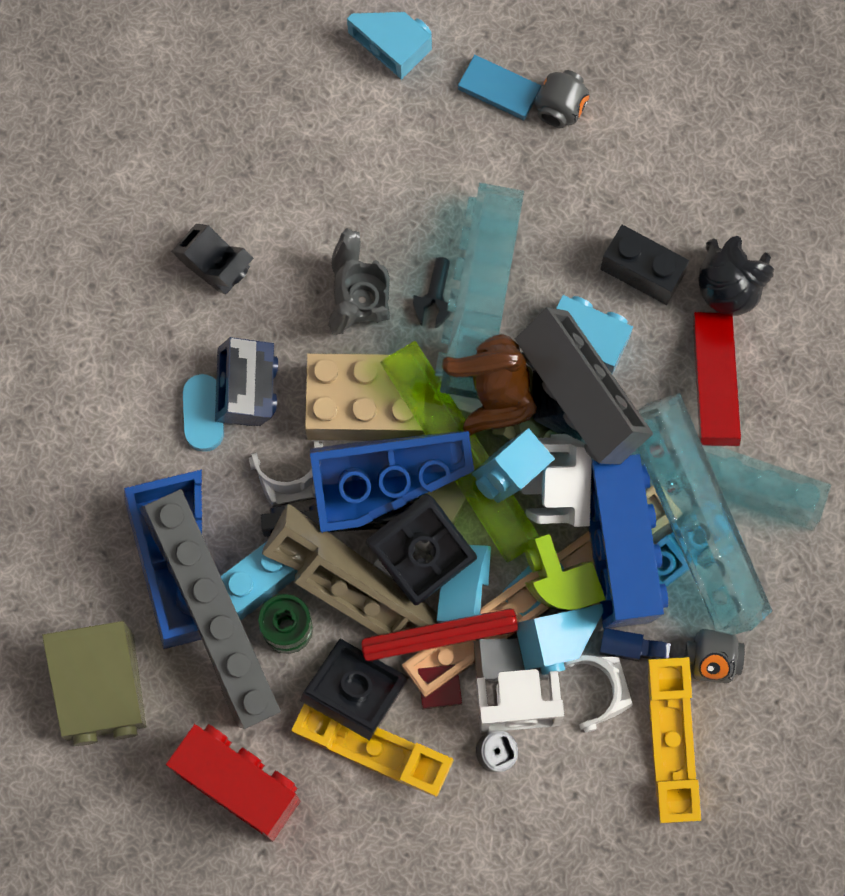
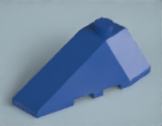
M469 431L310 448L321 532L361 527L393 509L396 510L406 505L411 500L432 492L474 471Z

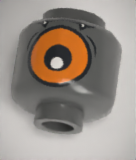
M565 70L563 73H550L534 100L535 107L538 110V117L543 122L556 128L575 124L590 97L588 89L583 84V78L571 70Z
M702 629L696 634L694 642L687 641L685 657L690 659V666H692V673L696 680L730 683L735 675L742 674L745 646L744 643H738L735 633Z

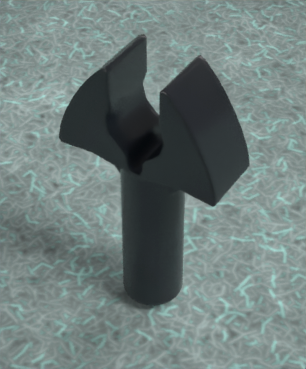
M445 257L435 259L428 294L423 297L413 295V307L420 325H423L425 310L433 302L439 311L435 328L442 325L454 310V303L446 302L443 298L450 261Z

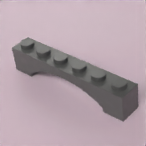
M182 489L140 507L153 540L164 557L198 629L220 683L221 692L237 727L246 729L280 713L281 710Z

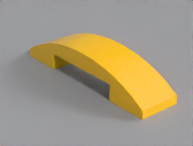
M685 657L648 660L650 727L660 823L701 821L699 782L696 779L690 700L692 698L690 659Z
M305 703L291 730L293 733L383 776L435 797L438 796L454 761L451 757L417 742L416 744L379 727L369 741Z

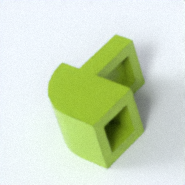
M550 534L539 535L527 540L529 549L525 550L527 562L532 572L537 571L540 578L528 581L525 584L531 595L538 602L553 609L575 610L606 600L593 562H582L562 569Z

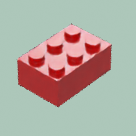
M194 724L166 763V766L180 778L273 842L301 802L295 793L298 789L295 783L276 770L272 776L268 775L262 770L265 766L261 763L262 761L245 748L241 747L238 753L229 748L232 742L228 740L226 735L210 724L204 730Z

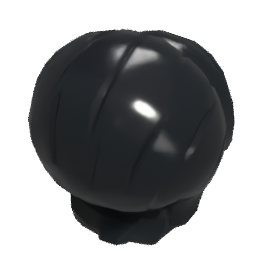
M739 236L731 237L725 242L722 249L719 248L717 239L708 240L706 242L708 254L700 267L698 277L700 293L705 302L720 314L728 316H739L752 311L761 299L763 287L774 276V268L769 264L771 256L768 253H764L760 260H748L747 255L742 250V240Z

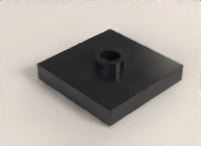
M340 638L302 693L300 701L370 741L402 692L409 677L380 660L366 661L362 650Z

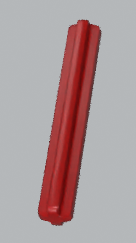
M509 608L366 637L362 640V653L366 661H374L513 633L518 630V619L514 609Z

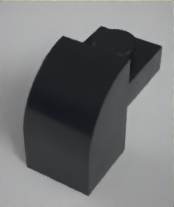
M195 224L171 251L186 267L218 292L225 295L245 277L250 268L249 263L254 259L244 248L229 246L209 225Z

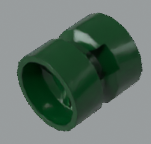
M288 594L273 596L265 602L260 610L258 622L263 638L269 647L278 653L284 654L299 652L306 647L312 638L313 624L309 609L305 603L296 596Z

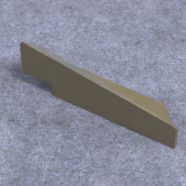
M288 504L285 507L263 548L262 554L298 570L295 574V584L378 635L440 623L437 621V613L428 604L421 602L419 605H414L391 577L329 532H321L320 526L292 505Z

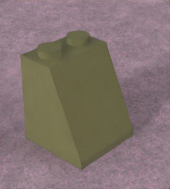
M124 621L42 634L61 737L67 741L73 740L74 746H85L97 743V736L113 733L114 739H126L137 736V729L147 728L134 634Z

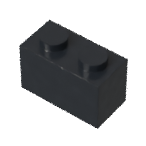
M622 224L603 255L600 270L667 305L683 279L690 260Z

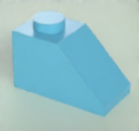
M405 12L352 13L347 18L348 33L401 80L432 50V33L429 27L418 18L413 20Z
M602 604L518 622V630L516 632L525 670L540 668L542 675L549 674L550 671L565 670L564 662L579 659L604 612Z

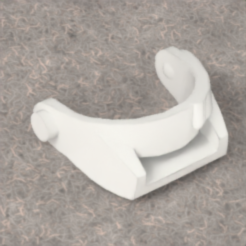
M314 441V448L323 447V443L319 444V441ZM257 453L251 454L252 457H249L251 470H257L263 491L271 506L316 498L312 469L298 480L280 482L267 477L260 470V460Z
M581 655L579 659L564 662L565 667L588 664L600 668L608 676L612 685L613 700L606 712L599 718L587 720L579 724L580 729L584 730L585 733L596 730V724L621 714L633 705L619 657Z

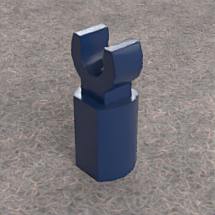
M604 628L599 655L619 657L638 662L640 657L650 660L668 659L671 643L645 640L642 634Z

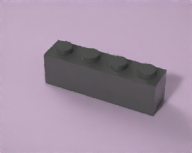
M546 307L515 338L523 351L522 354L526 363L537 371L543 380V389L563 409L564 420L572 429L578 431L586 443L584 448L587 454L593 460L602 464L620 465L654 434L568 311Z

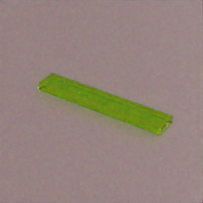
M416 340L380 362L426 435L463 431V424L466 419ZM473 434L470 436V444L475 471L489 456L476 435ZM472 472L455 480L507 563L523 554L526 549H529L527 540L539 535L514 495L497 503L494 499H489L481 493L476 485L477 479L473 476Z

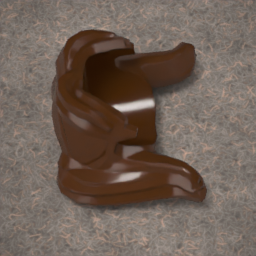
M500 334L486 339L485 342L476 348L477 354L462 358L447 356L442 360V368L447 375L453 377L473 376V384L482 406L473 411L463 424V431H469V436L487 429H498L521 424L530 420L536 413L537 406L529 392L530 377L526 360L520 352L519 345L510 336Z

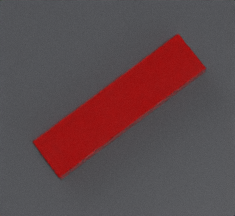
M694 312L693 333L700 445L740 446L741 430L733 316L711 312Z

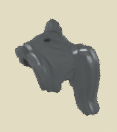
M348 228L341 233L339 241L334 248L331 262L335 274L334 299L336 307L330 315L328 326L334 335L344 334L345 330L353 323L368 321L378 323L390 320L388 306L389 272L384 265H380L376 260L372 264L359 261L360 232L352 231ZM369 292L373 295L374 302H372ZM360 297H365V298H366V302H365V303H361V302L359 301V298H360Z

